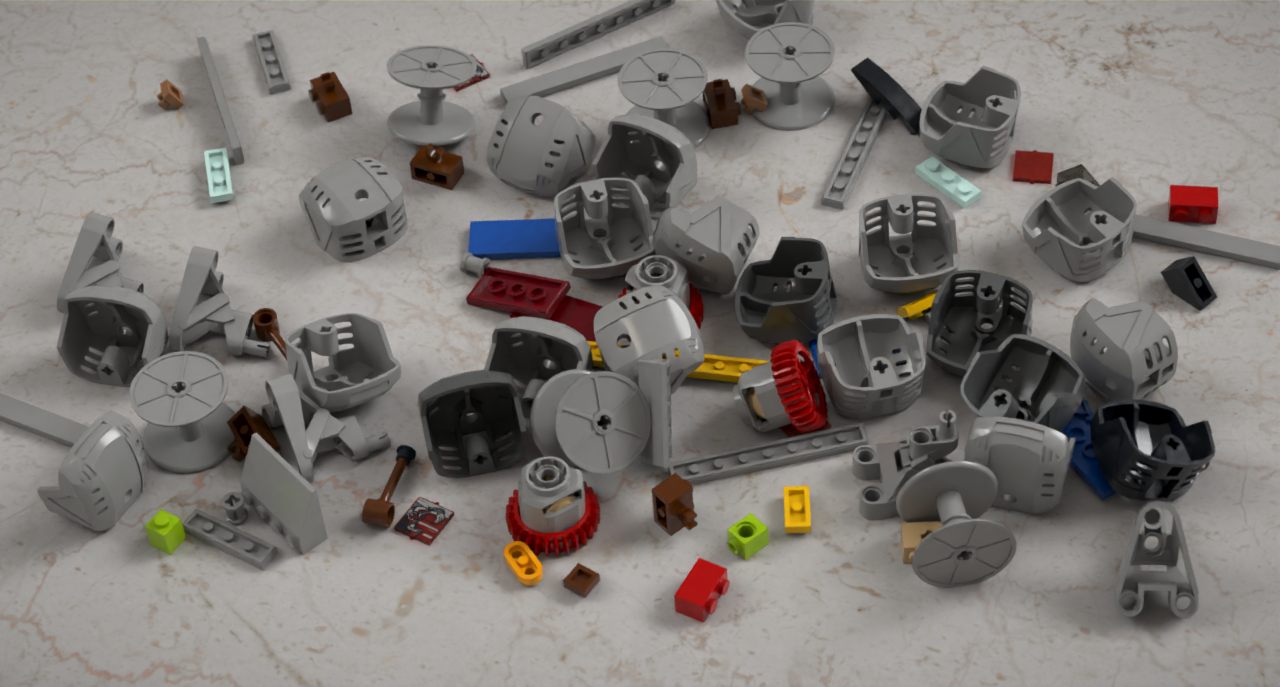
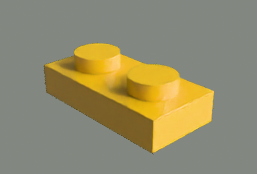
M935 290L896 309L898 316L902 318L909 317V320L922 316L923 310L927 308L929 310L932 309V302L939 290Z
M809 486L783 487L785 533H811Z

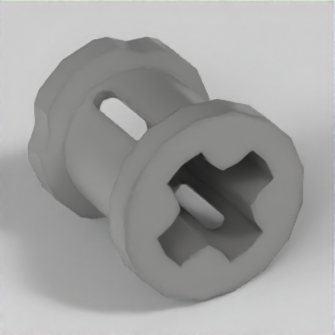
M468 252L462 257L460 270L464 273L471 272L477 274L481 278L487 268L491 267V260L475 257L472 253Z
M230 492L224 495L221 504L223 509L226 510V521L231 525L243 524L248 518L247 509L243 507V495L238 492ZM232 499L235 500L236 506L233 505Z

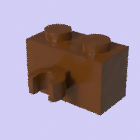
M327 72L321 74L320 77L310 80L311 89L308 90L312 102H316L320 116L324 115L327 122L353 114L350 97L335 72Z
M728 79L713 80V82H708L702 92V98L711 128L718 129L738 125V115H741V106L739 102H735V88L730 87Z
M431 143L428 146L422 145L410 161L412 179L448 190H453L465 173L462 156L445 152L441 146L439 149H435Z
M243 406L227 421L237 440L232 442L227 448L228 451L234 453L232 459L241 462L246 457L251 437L255 433L263 438L276 452L281 448L264 417L248 407Z
M674 473L652 488L654 522L670 536L684 527L691 530L698 525L694 520L697 514L694 512L693 487L688 480L682 479Z

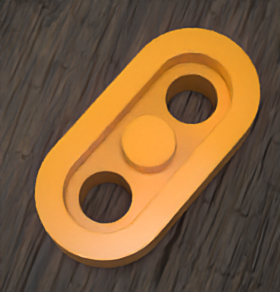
M522 541L509 543L504 548L505 562L519 582L524 585H535L540 582L543 577L542 565L529 546L525 545Z

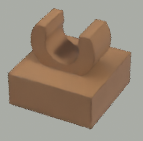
M167 79L160 84L161 92L157 95V98L161 101L158 105L164 110L169 108L170 105L178 110L184 105L181 90Z
M749 84L744 85L741 89L743 95L741 104L745 105L743 112L752 114L755 109L763 112L768 107L764 91Z

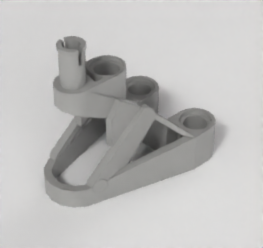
M90 212L85 218L58 293L57 310L64 313V300L69 292L87 286H115L132 289L143 294V283L124 278L118 260L123 250V241L111 237L115 227L114 218Z
M193 246L186 265L170 329V350L184 351L187 346H191L210 333L226 336L230 354L243 356L244 353L267 358L270 343L249 339L253 327V314L231 310L229 298L222 290L224 274L216 271L219 252Z
M291 374L265 381V389L270 404L261 407L262 416L281 447L278 451L282 458L307 482L312 483L314 480L312 467L319 454L337 449L349 459L359 460L368 457L370 452L391 447L390 437H386L388 436L386 431L365 438L354 415L340 419L331 416L327 409L318 406L298 389Z
M945 410L940 413V425L913 429L910 432L909 439L904 438L892 443L861 445L855 448L853 451L854 476L864 481L880 479V483L866 485L860 490L859 512L863 518L867 520H883L898 516L899 513L896 508L897 497H891L904 479L908 481L915 474L928 467L952 462V460L947 459L946 455L952 453L957 448L959 432L955 428L956 414L953 411L948 410L947 418ZM897 466H901L903 469L898 472Z
M1158 500L1148 502L1141 507L1134 518L1131 535L1114 585V604L1122 615L1133 617L1139 614L1143 608L1144 590L1168 591V604L1173 613L1180 618H1190L1197 612L1199 591L1180 516L1175 508L1167 502ZM1161 508L1167 509L1173 516L1172 533H1166L1165 517ZM1150 536L1158 538V545L1154 549L1145 548V540ZM1179 549H1181L1187 578L1177 567ZM1140 565H1167V571H1140ZM1128 595L1134 596L1136 600L1134 606L1124 608L1121 604L1122 599ZM1184 596L1190 599L1188 608L1178 609L1176 606L1177 600Z

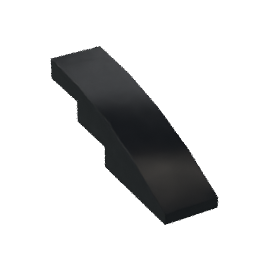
M868 57L851 69L876 105L882 103L894 120L899 117L911 135L919 130L922 109L886 71Z

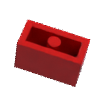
M1170 185L1168 221L1216 224L1219 207L1218 187Z
M698 558L674 595L675 612L704 623L708 615L714 613L720 596L725 595L728 591L730 581L727 578V568Z

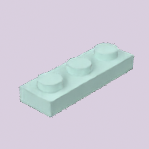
M226 147L204 151L211 204L234 200Z
M933 156L916 166V174L964 209L981 198L980 189Z

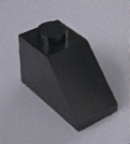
M1195 256L1178 259L1161 271L1171 292L1198 310H1202L1217 298Z

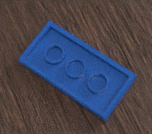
M555 218L470 221L468 252L472 253L475 257L481 259L488 258L490 260L561 257L556 239Z

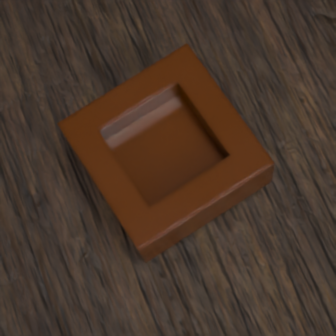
M578 563L563 580V585L570 591L586 598L600 581V574Z

